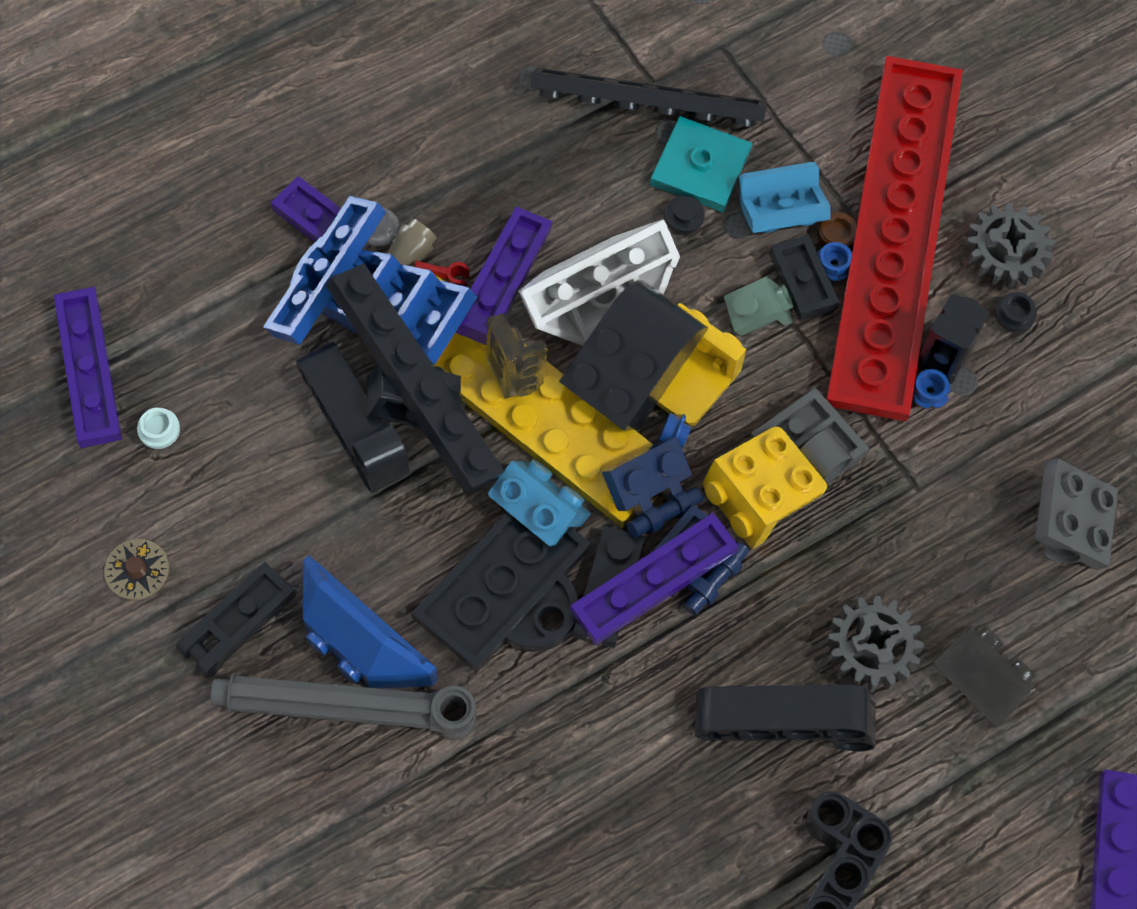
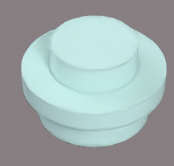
M152 408L147 410L139 419L137 433L144 445L153 449H162L176 441L180 433V424L176 415L170 410Z

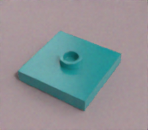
M680 116L652 174L650 186L677 196L693 197L702 205L723 213L750 155L753 143Z

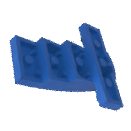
M349 196L324 236L320 237L300 259L294 270L290 282L291 286L263 327L273 337L300 345L320 313L343 327L358 334L327 289L326 284L331 277L365 264L431 363L435 365L477 299V296L469 287L439 280L431 270L402 265L392 254L362 250L386 214V211L378 202Z

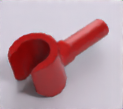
M417 260L414 263V267L431 270L435 276L445 279L449 283L467 287L465 281L454 279L456 276L470 277L469 268L465 263L454 262L448 268Z

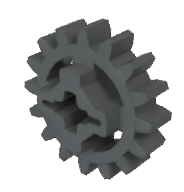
M1006 203L1004 210L1000 212L995 205H991L987 215L982 212L977 214L974 224L971 223L966 234L968 239L965 243L964 251L972 252L968 259V264H979L981 267L977 275L979 277H983L987 273L992 275L991 284L994 286L1000 279L1006 280V285L1010 289L1013 288L1015 281L1018 279L1022 285L1028 286L1032 277L1041 278L1045 268L1049 266L1053 258L1051 251L1055 245V240L1047 238L1051 227H1040L1038 225L1041 219L1040 214H1036L1031 218L1027 216V206H1023L1019 212L1013 211L1012 204Z
M875 596L872 605L868 606L862 597L858 598L855 603V611L848 605H844L840 612L842 619L834 618L830 625V629L835 633L829 634L826 640V645L836 648L830 653L829 662L840 661L842 664L837 675L843 677L850 673L854 676L852 685L858 686L862 680L868 682L869 692H874L879 682L883 683L887 691L892 690L895 685V677L905 683L911 675L908 669L916 670L921 661L915 654H920L924 648L923 642L914 640L921 631L920 625L909 626L907 623L912 615L910 610L900 615L896 612L897 601L893 600L888 607L882 606L880 596ZM856 623L857 636L847 641V632ZM871 638L874 644H868V639ZM881 643L883 646L880 650H878L876 644ZM903 646L902 657L894 665L892 652L897 651L899 647Z

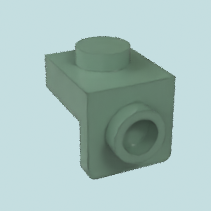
M767 276L724 296L734 332L740 336L776 320L785 326L793 323L789 310L793 308V301L785 286H779Z

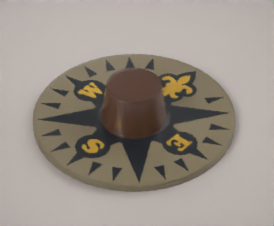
M132 539L118 545L109 554L104 567V576L109 588L119 597L128 600H141L154 595L163 587L169 574V561L164 550L156 543L145 539Z

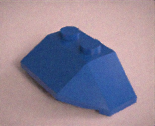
M308 555L303 560V621L308 633L305 638L321 655L324 656L329 652L340 662L337 668L349 681L356 684L360 680L368 688L378 689L433 686L438 681L436 666L334 578L313 557Z

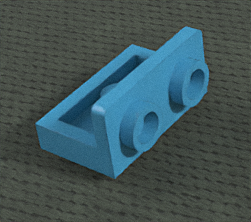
M816 162L744 173L739 177L740 208L752 233H769L779 228L796 225L809 226L819 221L830 220V204L819 186V167Z
M531 460L530 463L528 461H511L504 470L505 472L488 492L490 498L549 546L556 545L569 527H581L591 514L582 506L584 499L577 492L567 486H563L562 489L550 480L552 473L535 460Z

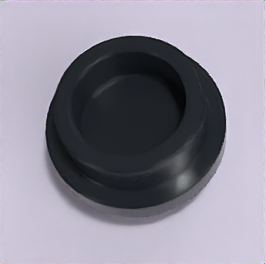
M679 196L667 204L664 217L667 225L673 232L680 235H688L701 227L705 211L702 204L695 198Z
M1020 292L1003 296L995 308L997 322L1004 329L1011 332H1022L1029 329L1037 315L1033 300L1028 295Z

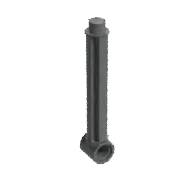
M233 673L230 680L215 678L211 689V704L227 706L228 713L235 711L425 728L438 732L442 737L452 741L468 737L474 731L477 723L476 705L472 694L465 688L456 685L447 686L438 692L423 693L244 677ZM458 705L466 710V714L458 721H449L442 716L446 708Z

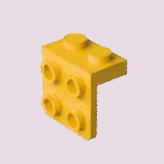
M679 303L678 306L709 328L659 399L657 405L666 412L679 417L685 414L686 420L684 423L692 427L700 421L741 373L747 349L742 347L741 342L734 335L727 332L722 333L711 325L701 312L695 309L690 310Z
M777 426L768 429L715 459L701 484L710 502L721 509L729 519L734 532L740 538H743L751 549L766 541L778 521L819 498L827 489L825 480L785 431Z

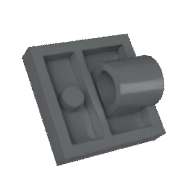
M816 387L753 431L749 439L751 440L772 427L782 428L827 484L864 458L870 449Z
M1059 458L1046 461L1035 540L1044 544V556L1060 563L1082 562L1096 570L1109 567L1118 489Z

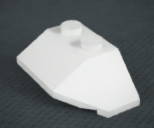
M659 220L613 236L543 271L520 289L519 293L536 329L583 346L610 305L634 281L644 280L664 294L673 268L676 267L680 255L665 221Z

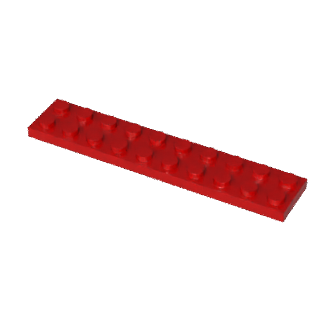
M886 56L855 238L852 246L851 264L847 275L826 400L833 408L907 422L910 416L963 69Z

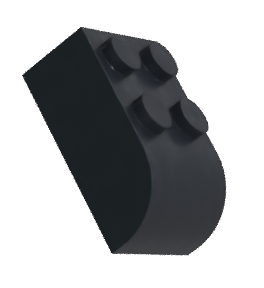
M636 280L625 288L610 305L559 382L624 431L639 430L709 327L644 280Z

